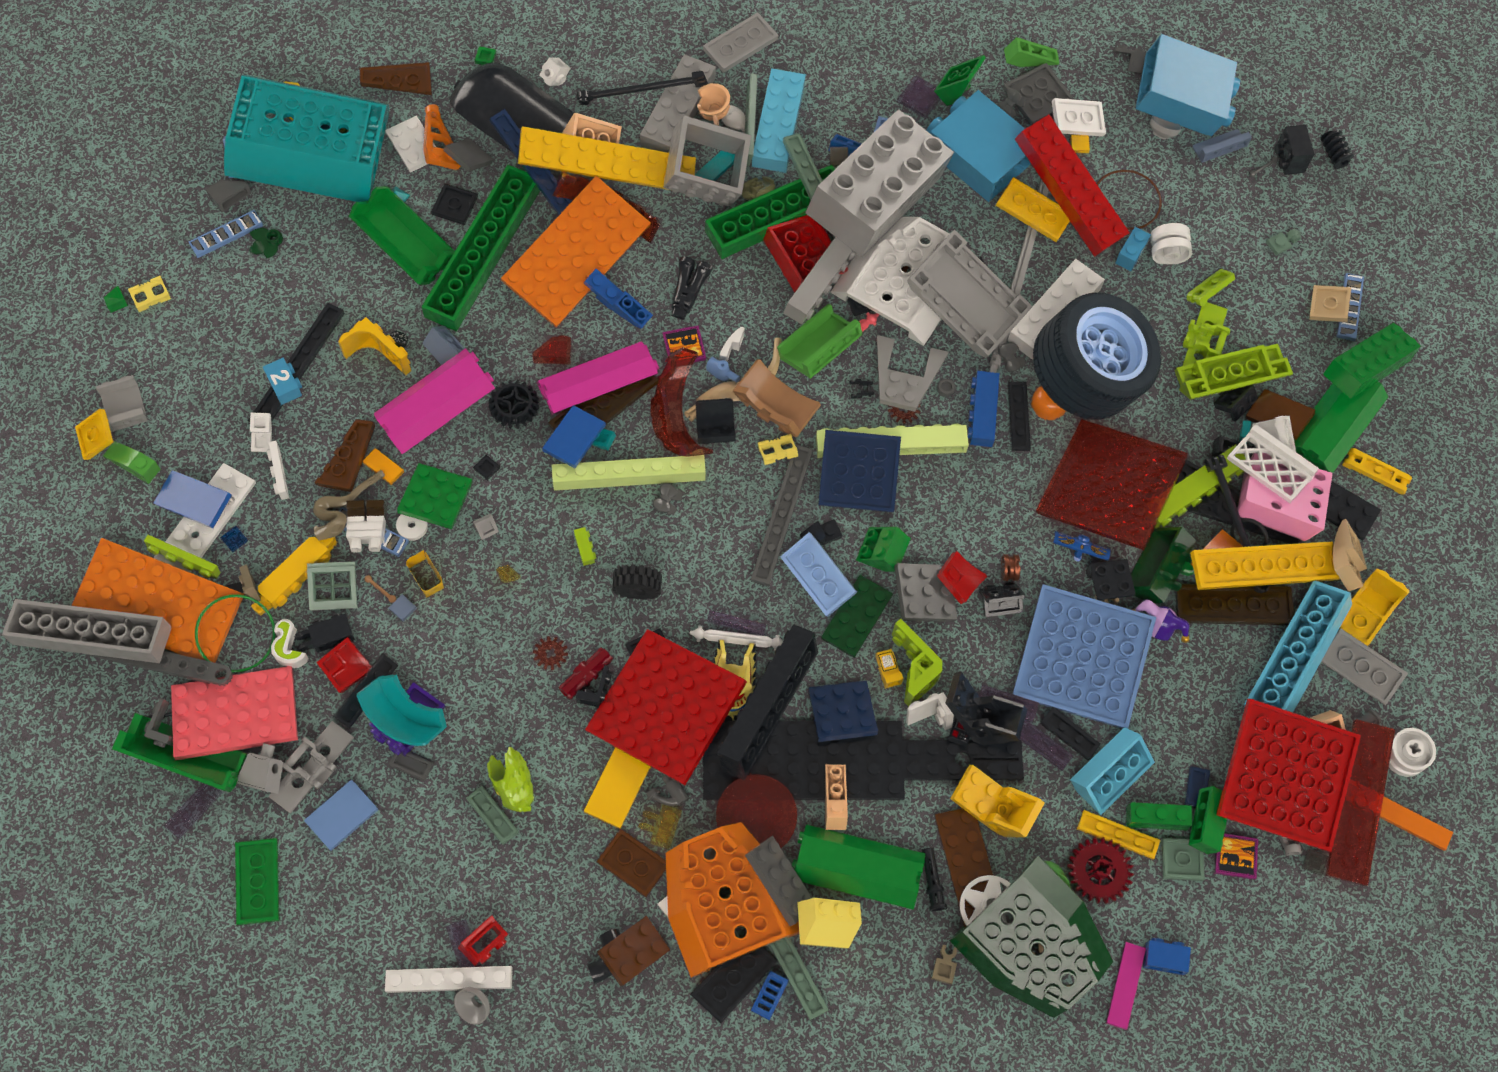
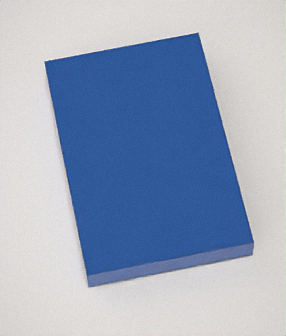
M573 405L545 443L542 450L563 463L576 468L606 424L604 421Z

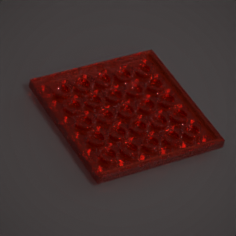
M1081 419L1036 509V513L1144 550L1188 458V453Z

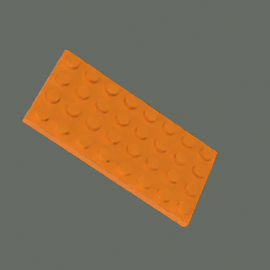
M595 176L501 277V281L548 322L557 327L591 291L584 284V281L591 273L598 269L605 275L644 233L651 222L600 178Z
M101 538L72 606L163 617L172 627L165 649L183 656L205 660L198 651L195 642V626L198 617L212 601L227 595L244 594ZM233 597L218 601L201 618L198 627V641L204 655L211 662H216L243 598Z

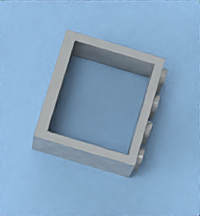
M683 116L673 129L663 188L672 190L673 193H683L688 197L701 198L705 202H715L722 207L724 205L732 206L742 195L751 135ZM685 140L735 154L730 186L680 171Z

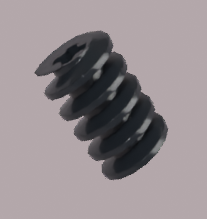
M1341 130L1328 131L1320 137L1325 151L1334 165V169L1344 168L1354 157V154L1350 153L1351 148L1347 147L1348 142H1344L1345 136H1341L1343 134Z

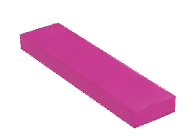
M1125 942L1106 1024L1125 1030L1128 1029L1146 948Z

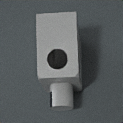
M263 743L260 755L249 753L238 775L237 784L278 794L283 762L282 760L272 758L275 746Z

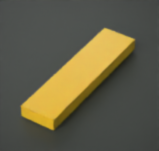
M1083 810L1077 830L1097 838L1105 837L1107 842L1112 839V844H1120V847L1153 860L1160 840L1086 810Z

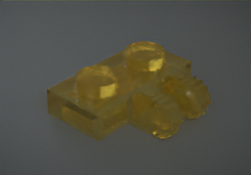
M662 805L659 815L650 811L643 812L645 818L657 821L655 827L642 822L639 824L640 829L653 833L650 844L670 850L682 810Z

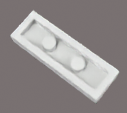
M277 441L269 442L270 449L267 450L269 461L272 460L273 463L270 471L272 477L276 479V483L273 484L276 495H280L282 500L288 499L289 494L280 447Z

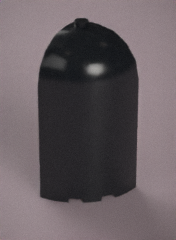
M485 63L471 70L461 81L458 80L456 82L454 91L449 98L451 106L458 114L509 151H511L490 122V118L505 109L520 131L523 126L562 133L574 114L573 111L512 68L500 63Z

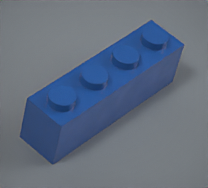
M977 371L976 377H972L971 388H974V394L970 396V405H973V411H969L968 421L972 422L971 427H968L967 431L970 445L993 446L995 441L1000 373Z

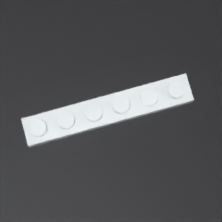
M512 966L386 970V993L457 991L465 987H473L479 990L512 989Z

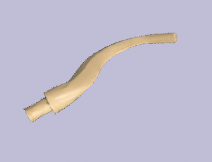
M781 338L774 339L773 358L768 367L774 375H776L780 363L777 346L782 342ZM728 381L716 385L703 393L696 401L725 398L740 401L733 392L739 382ZM695 405L684 412L687 418L690 416V421L696 418Z

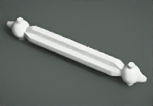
M698 626L697 629L689 633L697 639V642L705 638L708 641L718 642V640H724V643L750 645V643H753L757 647L767 648L772 646L774 651L783 643L780 635H776L775 638L771 639L768 636L713 629L704 631L702 626Z

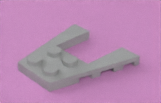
M877 335L879 403L915 412L928 388L933 383L935 376L940 371L942 364L948 357L949 352L931 348L924 377L888 369L895 339Z

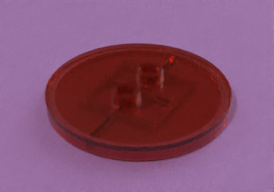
M748 775L745 780L737 779L731 783L722 793L716 809L717 827L741 822L759 844L773 835L780 848L788 843L795 831L797 807L790 791L778 780L765 775Z

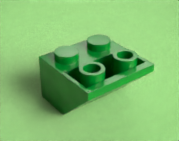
M869 527L856 561L885 572H895L894 566L902 562L911 538L898 527Z

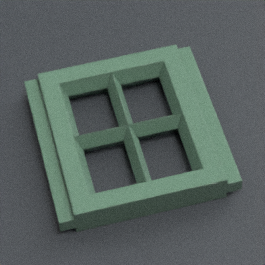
M355 561L307 563L309 610L357 608ZM349 572V583L334 584V573ZM330 573V584L315 585V574ZM349 587L350 598H335L334 588ZM330 588L331 599H316V589Z

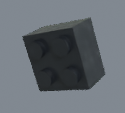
M1307 125L1286 126L1280 135L1278 143L1275 145V153L1279 154L1280 158L1279 167L1283 169L1284 175L1305 173L1315 155Z

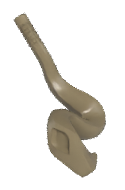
M382 470L366 479L346 496H324L315 501L313 506L314 515L322 521H330L322 527L314 526V534L318 540L336 537L342 533L347 523V516L343 512L330 511V509L345 507L346 501H355L361 492L385 477Z

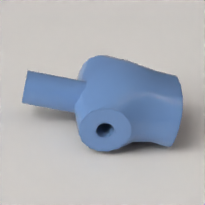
M711 357L707 362L706 370L721 381L731 379L736 383L740 380L739 375L730 371L727 361Z

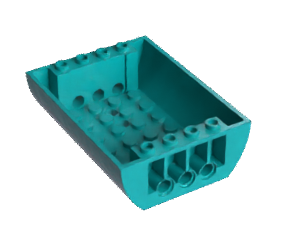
M242 75L225 138L224 174L229 177L355 202L368 201L373 189L388 122L389 105ZM268 113H273L275 117L269 119L266 117V115ZM286 117H292L294 119L292 122L284 121ZM327 124L330 128L323 130L321 125ZM346 128L348 132L343 134L339 132V129Z

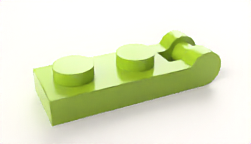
M1223 269L1218 270L1187 294V301L1191 303L1196 302L1199 306H1205L1208 299L1235 280L1234 273Z

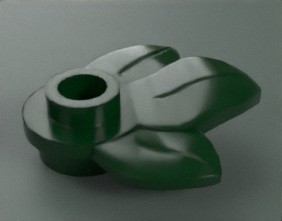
M258 228L252 230L250 235L256 241L250 247L249 252L256 255L264 253L266 258L274 256L278 251V246L283 241L282 233L276 229Z

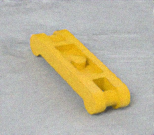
M1355 448L1349 450L1347 453L1348 458L1344 459L1342 464L1344 467L1361 473L1401 495L1406 493V486L1412 480L1409 474Z

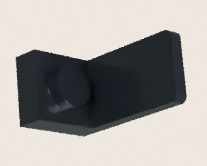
M604 665L597 694L588 689H583V691L577 690V703L599 707L601 702L605 701V696L607 695V691L604 690L605 685L610 684L612 672H609V666Z

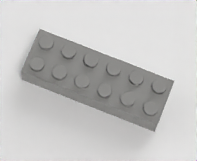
M684 54L670 80L692 77V72L703 71L708 84H710L716 78V66ZM695 84L665 88L640 133V146L669 153L674 127L683 116L694 118L698 111L697 104L702 98L699 96L698 90L701 87H696Z

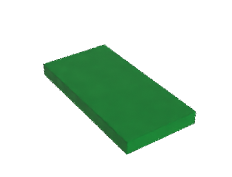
M278 839L235 842L236 925L280 921Z

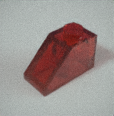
M564 335L551 337L533 352L534 363L571 365V337Z

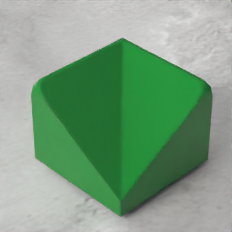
M119 286L115 287L104 297L110 313L128 306Z

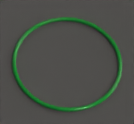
M238 594L223 596L212 601L201 612L195 626V642L201 656L205 659V661L211 662L204 655L199 645L198 627L204 613L213 604L223 599L233 597L245 598L258 604L262 609H264V611L267 613L271 621L273 630L271 642L272 645L276 637V634L274 632L275 624L267 608L254 598ZM271 645L265 656L256 664L244 669L231 670L232 673L248 671L261 664L270 654Z

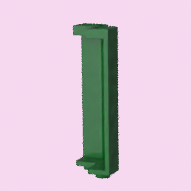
M388 186L375 187L368 201L356 202L352 206L349 217L418 285H426L436 279L435 275L445 269L455 252Z
M1332 383L1314 407V416L1298 439L1294 440L1296 453L1309 460L1319 469L1333 474L1388 399L1382 383H1375L1352 399Z
M137 713L134 714L128 731H119L112 750L227 792H231L235 788L238 775L248 755L236 750L175 760L172 746L166 745L163 748L154 745V740L144 736L145 726L148 721H151V718ZM161 722L158 732L173 737L172 726Z
M807 824L805 831H800L798 843L801 844L798 860L793 859L792 867L803 883L914 910L924 867L925 853Z

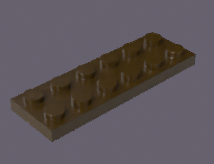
M653 375L575 406L608 424L656 386L658 379ZM571 407L564 409L548 422L554 431Z
M1182 584L1181 589L1175 591L1177 616L1188 623L1289 625L1294 616L1291 587L1270 586L1268 591L1257 593L1254 591L1253 586L1198 590L1197 585Z

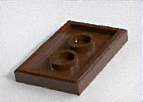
M1264 389L1246 414V419L1258 423L1272 420L1279 416H1290L1293 438L1297 440L1314 416L1315 409Z
M622 829L618 831L596 861L600 866L646 898L666 871L665 859Z

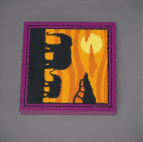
M699 326L662 332L668 360L674 355L692 353L697 354L691 363L706 360ZM693 355L672 358L669 363L670 367L688 364Z
M1224 834L1221 852L1215 853L1214 874L1257 879L1258 839Z

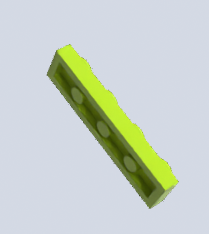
M147 535L144 540L147 550L152 554H161L173 563L177 561L184 568L191 571L195 569L206 578L213 577L217 579L221 573L217 565L153 536Z

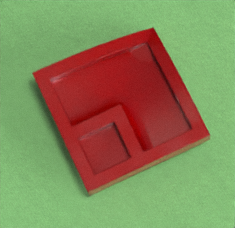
M956 551L950 555L937 574V577L956 600L963 604L987 578V575L972 566Z
M348 637L316 662L341 694L361 680L372 666Z

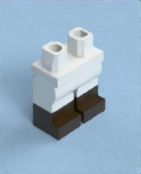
M364 500L346 501V537L351 552H361L362 544H369L368 549L371 552H380L381 544L385 543L387 513L385 501L366 500V504Z

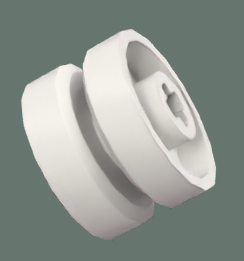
M1169 223L1152 230L1150 236L1152 258L1156 263L1179 264L1192 256L1190 229L1186 225Z
M1406 728L1389 739L1384 748L1386 764L1393 772L1405 777L1416 776L1428 768L1436 757L1434 741L1427 733L1416 728Z

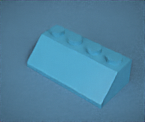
M1124 727L1070 781L1076 792L1095 811L1102 815L1155 761L1142 736Z

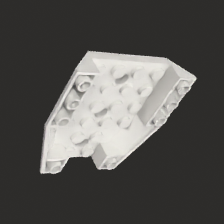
M921 217L900 218L863 257L858 254L855 255L848 265V271L841 275L830 293L844 301H847L850 297L909 331L908 337L924 346L941 321V318L911 290L907 280L947 238L949 233ZM922 238H928L930 240V243L922 244L920 240ZM903 266H909L911 268V271L905 273L901 270V268ZM889 294L892 296V299L885 301L882 296Z

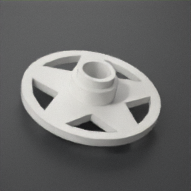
M992 875L981 876L971 881L964 889L960 898V913L966 926L1001 894L1000 883L1006 887L1011 883L1001 877ZM989 880L984 892L970 889L979 882ZM965 900L975 908L969 920L965 912ZM1005 912L1001 916L1002 920L1006 923L1007 921L1005 914L1009 912Z

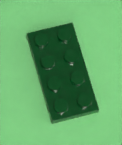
M859 575L853 585L857 593L839 607L821 636L822 640L853 658L858 654L893 596L892 592L862 575Z

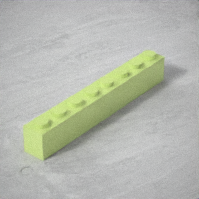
M958 423L950 426L935 424L933 426L915 425L914 427L896 426L895 428L880 426L870 429L860 427L858 429L840 428L835 430L900 436V455L966 453L969 446L967 426ZM831 429L817 430V458H823L825 430Z
M693 455L689 457L677 456L579 463L576 468L567 464H553L554 490L705 481L704 455Z

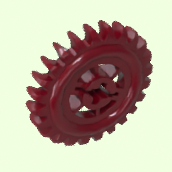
M1094 837L1092 844L1086 839L1085 846L1082 843L1078 844L1079 851L1077 849L1072 850L1075 857L1069 856V860L1073 864L1067 865V868L1072 870L1067 875L1074 878L1070 881V884H1077L1074 890H1081V897L1087 894L1089 902L1093 898H1095L1097 904L1100 903L1101 899L1107 904L1109 898L1115 902L1116 896L1119 898L1123 897L1121 891H1129V888L1125 885L1133 883V881L1128 879L1134 876V873L1128 872V870L1134 867V865L1127 864L1131 857L1124 858L1123 855L1127 850L1119 852L1120 844L1113 847L1112 839L1107 844H1105V837H1102L1099 843L1097 838ZM1100 856L1096 862L1090 861L1091 858ZM1086 864L1091 866V870L1086 872ZM1098 867H1108L1104 872L1096 871ZM1113 869L1115 871L1114 878L1110 875ZM1095 878L1098 880V884L1093 883L1090 879ZM1105 878L1111 881L1106 885H1101V881Z

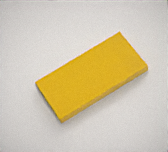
M1014 177L995 205L1055 242L1058 241L1070 222L1059 204Z
M615 748L584 809V813L621 829L651 767Z

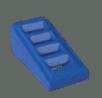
M770 971L751 1011L770 1021L789 980ZM770 980L781 984V988L769 983ZM766 988L777 992V996L765 991ZM763 995L773 1000V1004L763 1000ZM759 1003L770 1008V1011L767 1012L759 1008Z

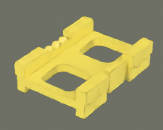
M161 276L151 279L147 284L136 285L128 289L139 312L148 309L150 305L152 306L158 302L162 303L171 299ZM162 285L164 292L154 295L152 288ZM140 292H145L147 299L140 303L136 302L134 296Z
M791 434L781 436L777 440H770V442L769 440L758 442V449L765 465L775 463L776 459L798 457L797 447ZM790 443L793 446L792 448L783 450L781 447V445L783 446ZM770 447L775 451L771 454L763 453L764 450L770 449Z

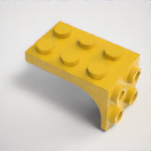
M366 317L362 321H358L349 332L342 334L338 341L342 354L346 359L359 349L374 348L389 359L403 374L407 375L411 372L409 365L411 363L407 358L408 353L401 346L395 345V341L390 335L386 336L377 323L373 324Z
M1376 569L1364 581L1363 587H1360L1353 596L1352 606L1340 628L1368 646L1394 609L1408 595L1409 590L1403 583L1391 578L1386 571Z

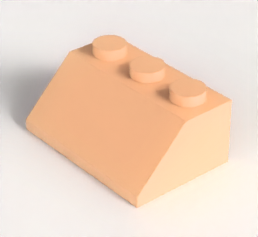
M574 113L562 134L619 144L622 126Z

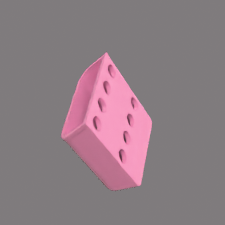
M1253 453L1250 460H1259L1258 454ZM1262 453L1263 460L1272 459L1267 453ZM1260 464L1251 465L1253 470L1261 471ZM1264 464L1266 471H1275L1273 464ZM1278 464L1279 471H1288L1287 467ZM1318 469L1314 478L1291 503H1288L1245 472L1237 507L1238 513L1241 518L1254 519L1265 527L1298 538L1301 541H1306L1324 530L1332 473ZM1289 475L1280 476L1282 482H1290ZM1293 475L1295 482L1304 481L1298 475ZM1267 476L1270 482L1277 483L1276 476ZM1283 487L1284 492L1290 496L1293 494L1292 487ZM1313 488L1319 489L1322 494H1316ZM1310 502H1316L1320 508H1314ZM1308 516L1316 517L1318 522H1312Z

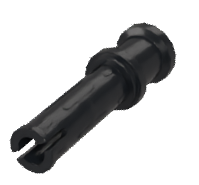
M924 848L921 851L925 853L924 866L928 883L926 894L929 895L930 900L929 911L946 910L948 907L944 902L943 896L945 890L940 885L934 848ZM929 861H931L933 876H931Z

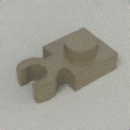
M943 945L940 950L942 959L936 958L931 979L952 985L957 963L951 962V960L956 956L957 948L954 947L952 954L949 955L945 952L946 945Z

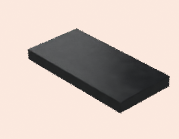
M758 948L717 965L690 995L721 1024L778 961L765 948Z

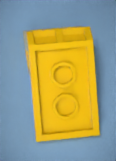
M974 765L968 766L950 798L992 831L1004 837H1027L1045 802L1035 796L1012 787L1000 786Z

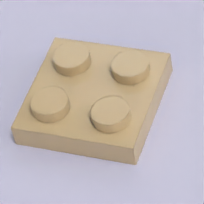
M1314 285L1310 320L1347 322L1351 287Z

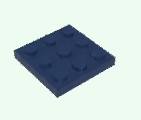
M867 680L808 687L818 742L878 734Z

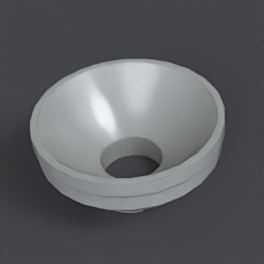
M1156 116L1151 118L1150 126L1153 134L1161 139L1166 140L1175 137L1181 131L1179 124H1174Z
M465 987L455 995V1009L464 1021L478 1025L486 1020L490 1013V1005L487 995L481 990ZM474 996L481 1000L482 1005L476 1002Z

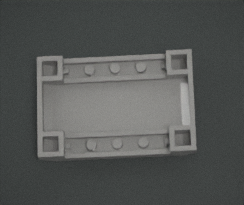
M954 229L909 277L907 282L911 290L975 353L986 358L1033 306L1020 294L1016 296L966 246L967 241Z

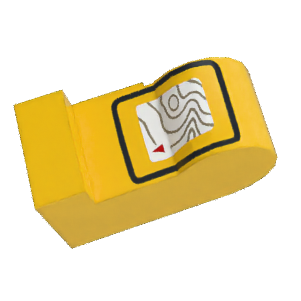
M892 649L875 653L885 689L901 685L904 678L899 671Z

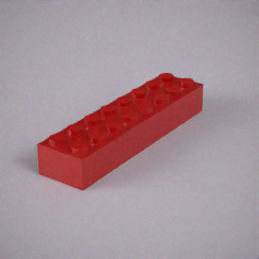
M1050 114L1023 130L1015 138V141L1094 257L1130 233Z

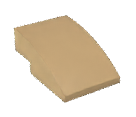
M1344 519L1335 536L1333 564L1335 572L1347 590L1352 591L1363 587L1360 571L1366 570L1367 567L1360 540L1348 521Z

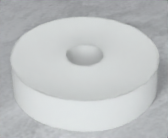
M401 514L397 519L396 528L400 536L409 541H414L425 535L428 523ZM415 523V526L410 528L409 524Z

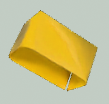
M423 550L407 559L406 565L408 568H411L425 559L428 561L440 581L433 588L426 591L422 590L426 598L442 590L444 585L440 574L427 553H424Z

